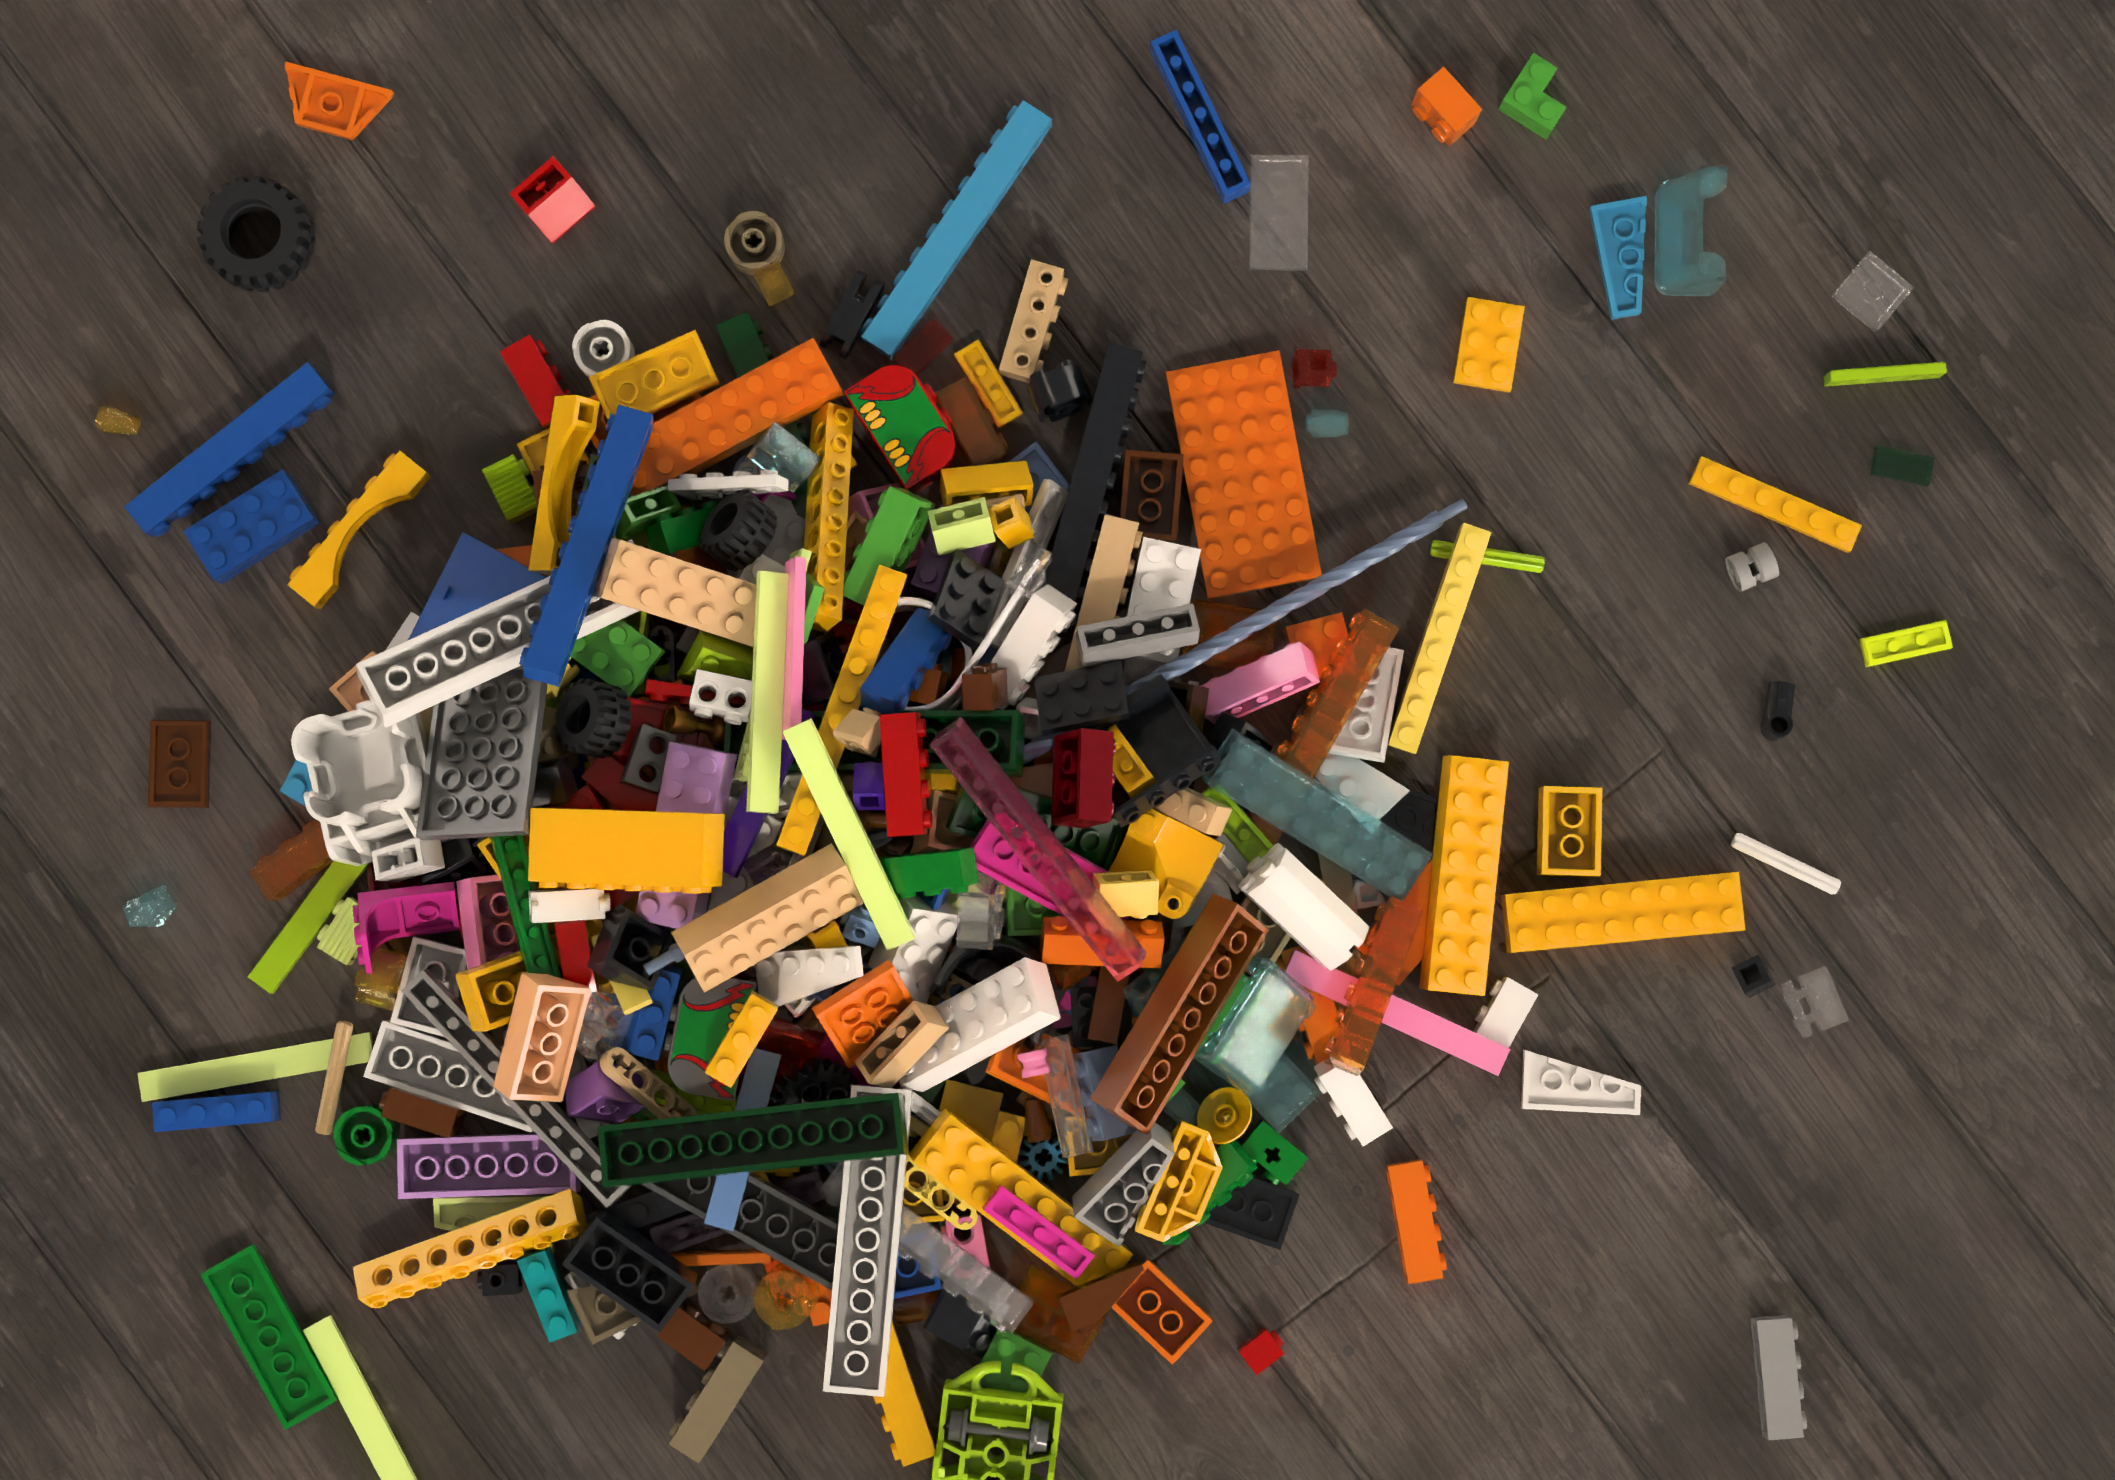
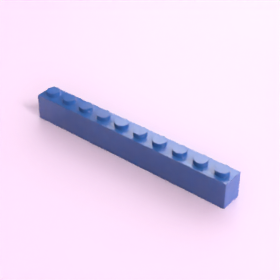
M622 405L618 406L615 415L610 414L606 426V431H609L606 440L601 439L597 450L599 460L597 465L592 464L587 478V481L590 482L587 491L582 490L580 494L578 517L573 515L570 521L568 533H571L569 541H564L561 545L559 559L562 560L559 568L554 567L551 572L549 585L552 587L549 595L544 594L541 599L539 611L542 614L539 621L534 620L529 634V638H532L529 648L524 647L519 664L523 665L524 677L557 687L561 684L597 585L611 539L614 538L653 431V414Z

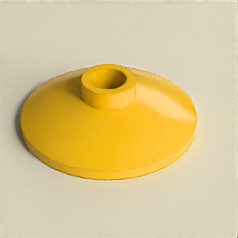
M1233 1087L1217 1089L1210 1093L1200 1105L1197 1114V1126L1209 1131L1213 1143H1230L1238 1139L1248 1128L1252 1118L1251 1102L1239 1089Z

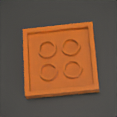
M888 959L814 1006L812 1010L848 1069L856 1065L855 1061L914 1000L894 965Z

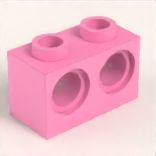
M980 1212L977 1213V1222L971 1228V1235L967 1239L963 1240L956 1237L954 1233L955 1226L949 1221L945 1220L946 1226H941L943 1243H949L951 1255L946 1256L948 1272L954 1273L956 1277L967 1278L991 1273ZM969 1214L959 1216L957 1222L960 1224L964 1221L969 1223L972 1218ZM965 1253L973 1254L976 1258V1265L970 1269L962 1267L959 1261L961 1255Z

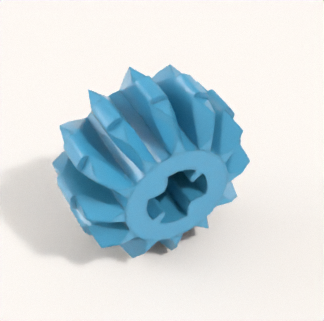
M1059 1136L1052 1143L1049 1140L1033 1144L1028 1143V1139H1025L1024 1144L1030 1148V1151L1020 1149L1019 1155L1027 1156L1029 1159L1022 1160L1019 1164L1022 1167L1031 1164L1028 1171L1031 1174L1035 1170L1038 1171L1037 1178L1041 1181L1043 1172H1047L1049 1181L1054 1180L1051 1172L1052 1169L1058 1174L1063 1173V1169L1057 1165V1162L1068 1163V1158L1058 1156V1154L1065 1153L1067 1147L1062 1146L1056 1149V1146L1061 1141ZM1042 1149L1049 1150L1048 1155L1052 1154V1159L1046 1160L1045 1164L1038 1163L1039 1158L1035 1159V1154L1041 1153Z

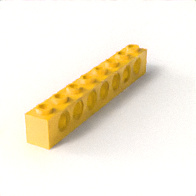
M827 402L812 415L803 548L812 551L807 571L824 587L812 626L813 630L824 633L842 620L854 416L853 409Z
M570 1188L354 1266L353 1271L358 1300L370 1308L384 1307L389 1301L397 1298L411 1297L415 1292L425 1288L439 1287L442 1285V1282L453 1278H464L469 1275V1272L492 1268L497 1262L506 1259L520 1258L525 1252L533 1249H545L551 1243L561 1239H573L587 1226L582 1197ZM556 1217L555 1222L549 1226L550 1221ZM529 1227L527 1233L522 1236V1232ZM501 1237L500 1242L495 1245L496 1240ZM474 1247L472 1253L467 1255L469 1250ZM445 1257H447V1258H446V1261H445L442 1265H440V1264H441V1261H442ZM419 1267L418 1272L414 1274L415 1269ZM392 1277V1280L386 1285L388 1279Z

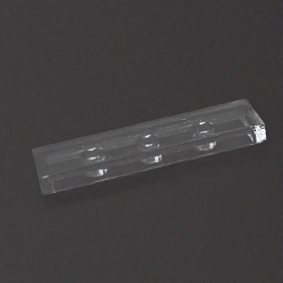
M1065 1034L1039 1040V1049H1047L1046 1063L1051 1067V1072L1045 1073V1079L1062 1158L1093 1152L1069 1036Z

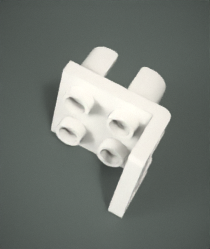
M371 700L356 704V710L332 717L325 714L308 717L295 727L291 738L294 757L297 761L307 764L313 791L305 792L303 795L307 811L313 818L320 821L326 849L330 858L334 861L353 866L373 863L371 851L416 837L428 749L420 712L385 728ZM441 839V843L450 841L452 839Z

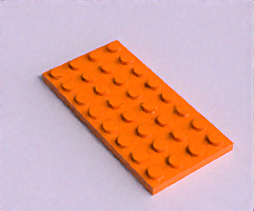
M1280 350L1166 372L1181 454H1184L1183 467L1198 548L1201 549L1200 559L1208 599L1312 580L1321 576V567Z

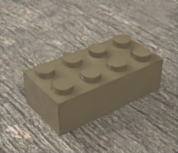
M740 1335L734 1341L729 1338L717 1355L721 1362L718 1366L713 1364L701 1381L705 1385L702 1391L697 1389L687 1403L685 1409L689 1413L686 1417L681 1414L670 1430L669 1435L673 1438L669 1445L695 1462L700 1463L768 1353Z

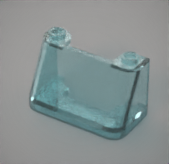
M1727 166L1705 167L1667 180L1656 191L1654 281L1657 290L1664 295L1712 297L1726 282V263L1724 259L1716 253L1703 252V201L1708 197L1713 198L1724 190L1727 183Z
M1253 956L1246 968L1251 973V977H1245L1242 981L1246 984L1216 1033L1210 1031L1207 1037L1212 1040H1209L1205 1046L1200 1045L1193 1057L1235 1088L1250 1096L1255 1093L1260 1094L1268 1084L1267 1078L1304 1019L1309 1018L1315 1010L1314 997L1272 960Z

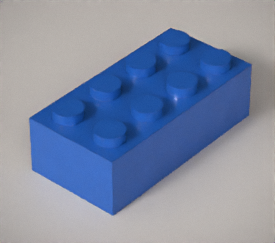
M282 469L183 532L212 579L220 584H224L321 522L291 474Z

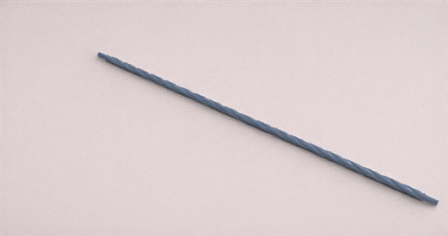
M1460 499L1439 512L1437 510L1431 512L1423 519L1389 536L1383 542L1368 548L1344 564L1315 578L1306 586L1294 590L1273 602L1267 608L1236 623L1227 631L1206 640L1188 653L1157 668L1148 676L1127 685V695L1160 674L1163 675L1168 683L1174 677L1190 671L1210 659L1214 654L1225 651L1246 639L1253 632L1261 630L1283 618L1293 609L1304 606L1323 595L1331 587L1346 582L1363 572L1370 565L1381 562L1400 551L1408 543L1415 542L1437 530L1445 521L1468 508L1466 502ZM1073 730L1048 735L1042 734L1024 745L1023 765L1052 749L1054 746V736ZM987 777V778L994 779V780H999V779L1002 778V777ZM877 828L869 834L874 850L894 838L887 837V828ZM677 943L668 947L669 951L643 965L648 975L675 960L678 963L684 959Z

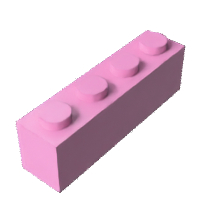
M1301 642L1291 643L1282 650L1264 655L1246 666H1239L1221 677L1210 679L1207 683L1201 685L1202 687L1209 688L1205 718L1214 725L1222 712L1240 718L1320 683L1313 652Z

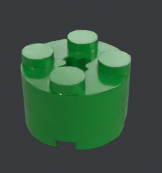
M378 1105L354 1107L344 1112L334 1126L333 1139L336 1150L345 1161L354 1165H370L380 1162L389 1157L397 1146L400 1130L398 1122L381 1117L383 1109L379 1108ZM369 1129L371 1139L364 1141L365 1135L361 1132L362 1130Z

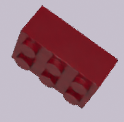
M1080 728L1054 736L1051 825L1087 828L1111 822V817L1114 813V803L1112 801V787L1115 782L1113 756L1116 751L1114 732Z

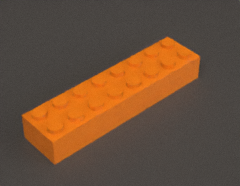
M811 338L653 423V431L630 494L635 496L636 494L640 495L641 492L645 493L646 490H655L656 487L660 488L661 485L665 486L668 484V479H679L680 474L696 475L821 408L827 402H832L843 396L842 389L815 339Z

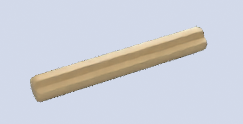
M339 1021L336 1024L315 1128L318 1134L329 1135L333 1129L353 1030V1024L348 1021Z

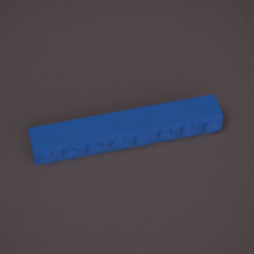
M307 362L125 505L124 508L145 534L151 537L156 535L158 537L162 536L171 529L172 526L170 524L179 517L184 518L192 513L195 509L193 506L200 500L211 498L217 492L216 488L224 481L230 482L240 474L239 470L247 463L253 464L263 456L262 452L270 445L276 446L281 443L286 437L285 433L293 427L299 428L309 419V414L316 409L321 410L329 405L332 401L331 397L335 395L334 391L318 371Z

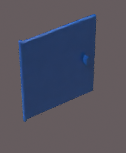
M462 532L408 640L549 577V575L545 577L539 573L528 571L529 568Z

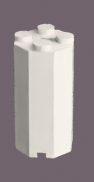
M1276 843L1262 858L1257 856L1248 864L1247 870L1249 873L1240 883V890L1324 968L1332 971L1348 961L1353 955L1349 951L1353 945H1356L1358 948L1362 945L1369 926L1286 848H1283L1282 845Z

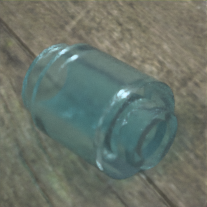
M1312 409L1311 415H1306L1305 429L1306 432L1311 433L1312 438H1340L1341 435L1348 434L1349 419L1347 412H1341L1340 409Z

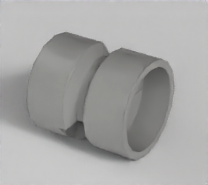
M1765 542L1749 548L1747 554L1741 551L1725 558L1728 575L1739 592L1756 586L1757 580L1764 583L1779 576L1776 558L1771 548Z

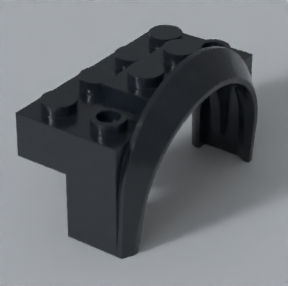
M961 933L929 991L940 996L952 974L975 985L1003 970L1005 966L1002 962L1012 965L1024 957L1041 962V955L1027 943L1011 936L987 934L975 937L972 935L965 936ZM1046 964L1057 1006H1059L1065 993L1055 983L1049 965ZM1046 1027L1027 1036L1023 1045L1033 1050Z

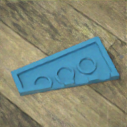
M1647 196L1593 205L1589 208L1611 320L1640 315L1642 311V270L1645 250L1644 233L1646 229L1645 209L1647 206Z

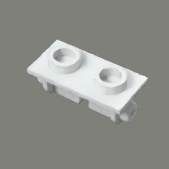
M1222 833L1221 836L1215 839L1225 845L1213 868L1231 889L1238 894L1241 892L1239 888L1240 883L1249 873L1247 870L1249 863Z

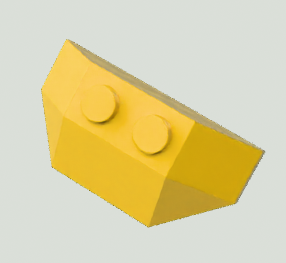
M1182 1120L1172 1131L1175 1154L1158 1183L1153 1185L1147 1202L1140 1207L1135 1227L1136 1232L1161 1242L1200 1223L1222 1171V1165L1209 1131Z

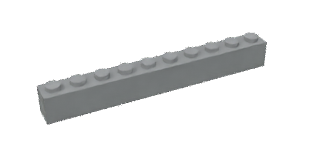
M422 970L401 990L606 1208L611 1206L632 1186L602 1187L599 1148L567 1116L556 1102L510 1100L493 1086L503 1049L502 1045L488 1031H472L465 1006L430 970Z

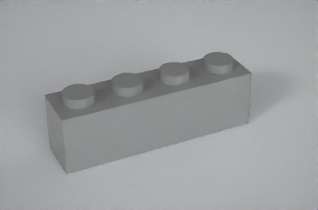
M1191 603L1079 626L1076 630V644L1082 667L1198 644L1200 628L1194 605Z
M1787 1315L1752 1317L1750 1320L1762 1437L1767 1440L1803 1438V1429H1807V1418L1805 1412L1801 1411L1800 1399H1804V1388L1802 1382L1798 1381L1797 1370L1801 1369L1800 1354L1798 1351L1795 1352L1794 1340L1798 1339L1797 1324L1792 1322V1318Z

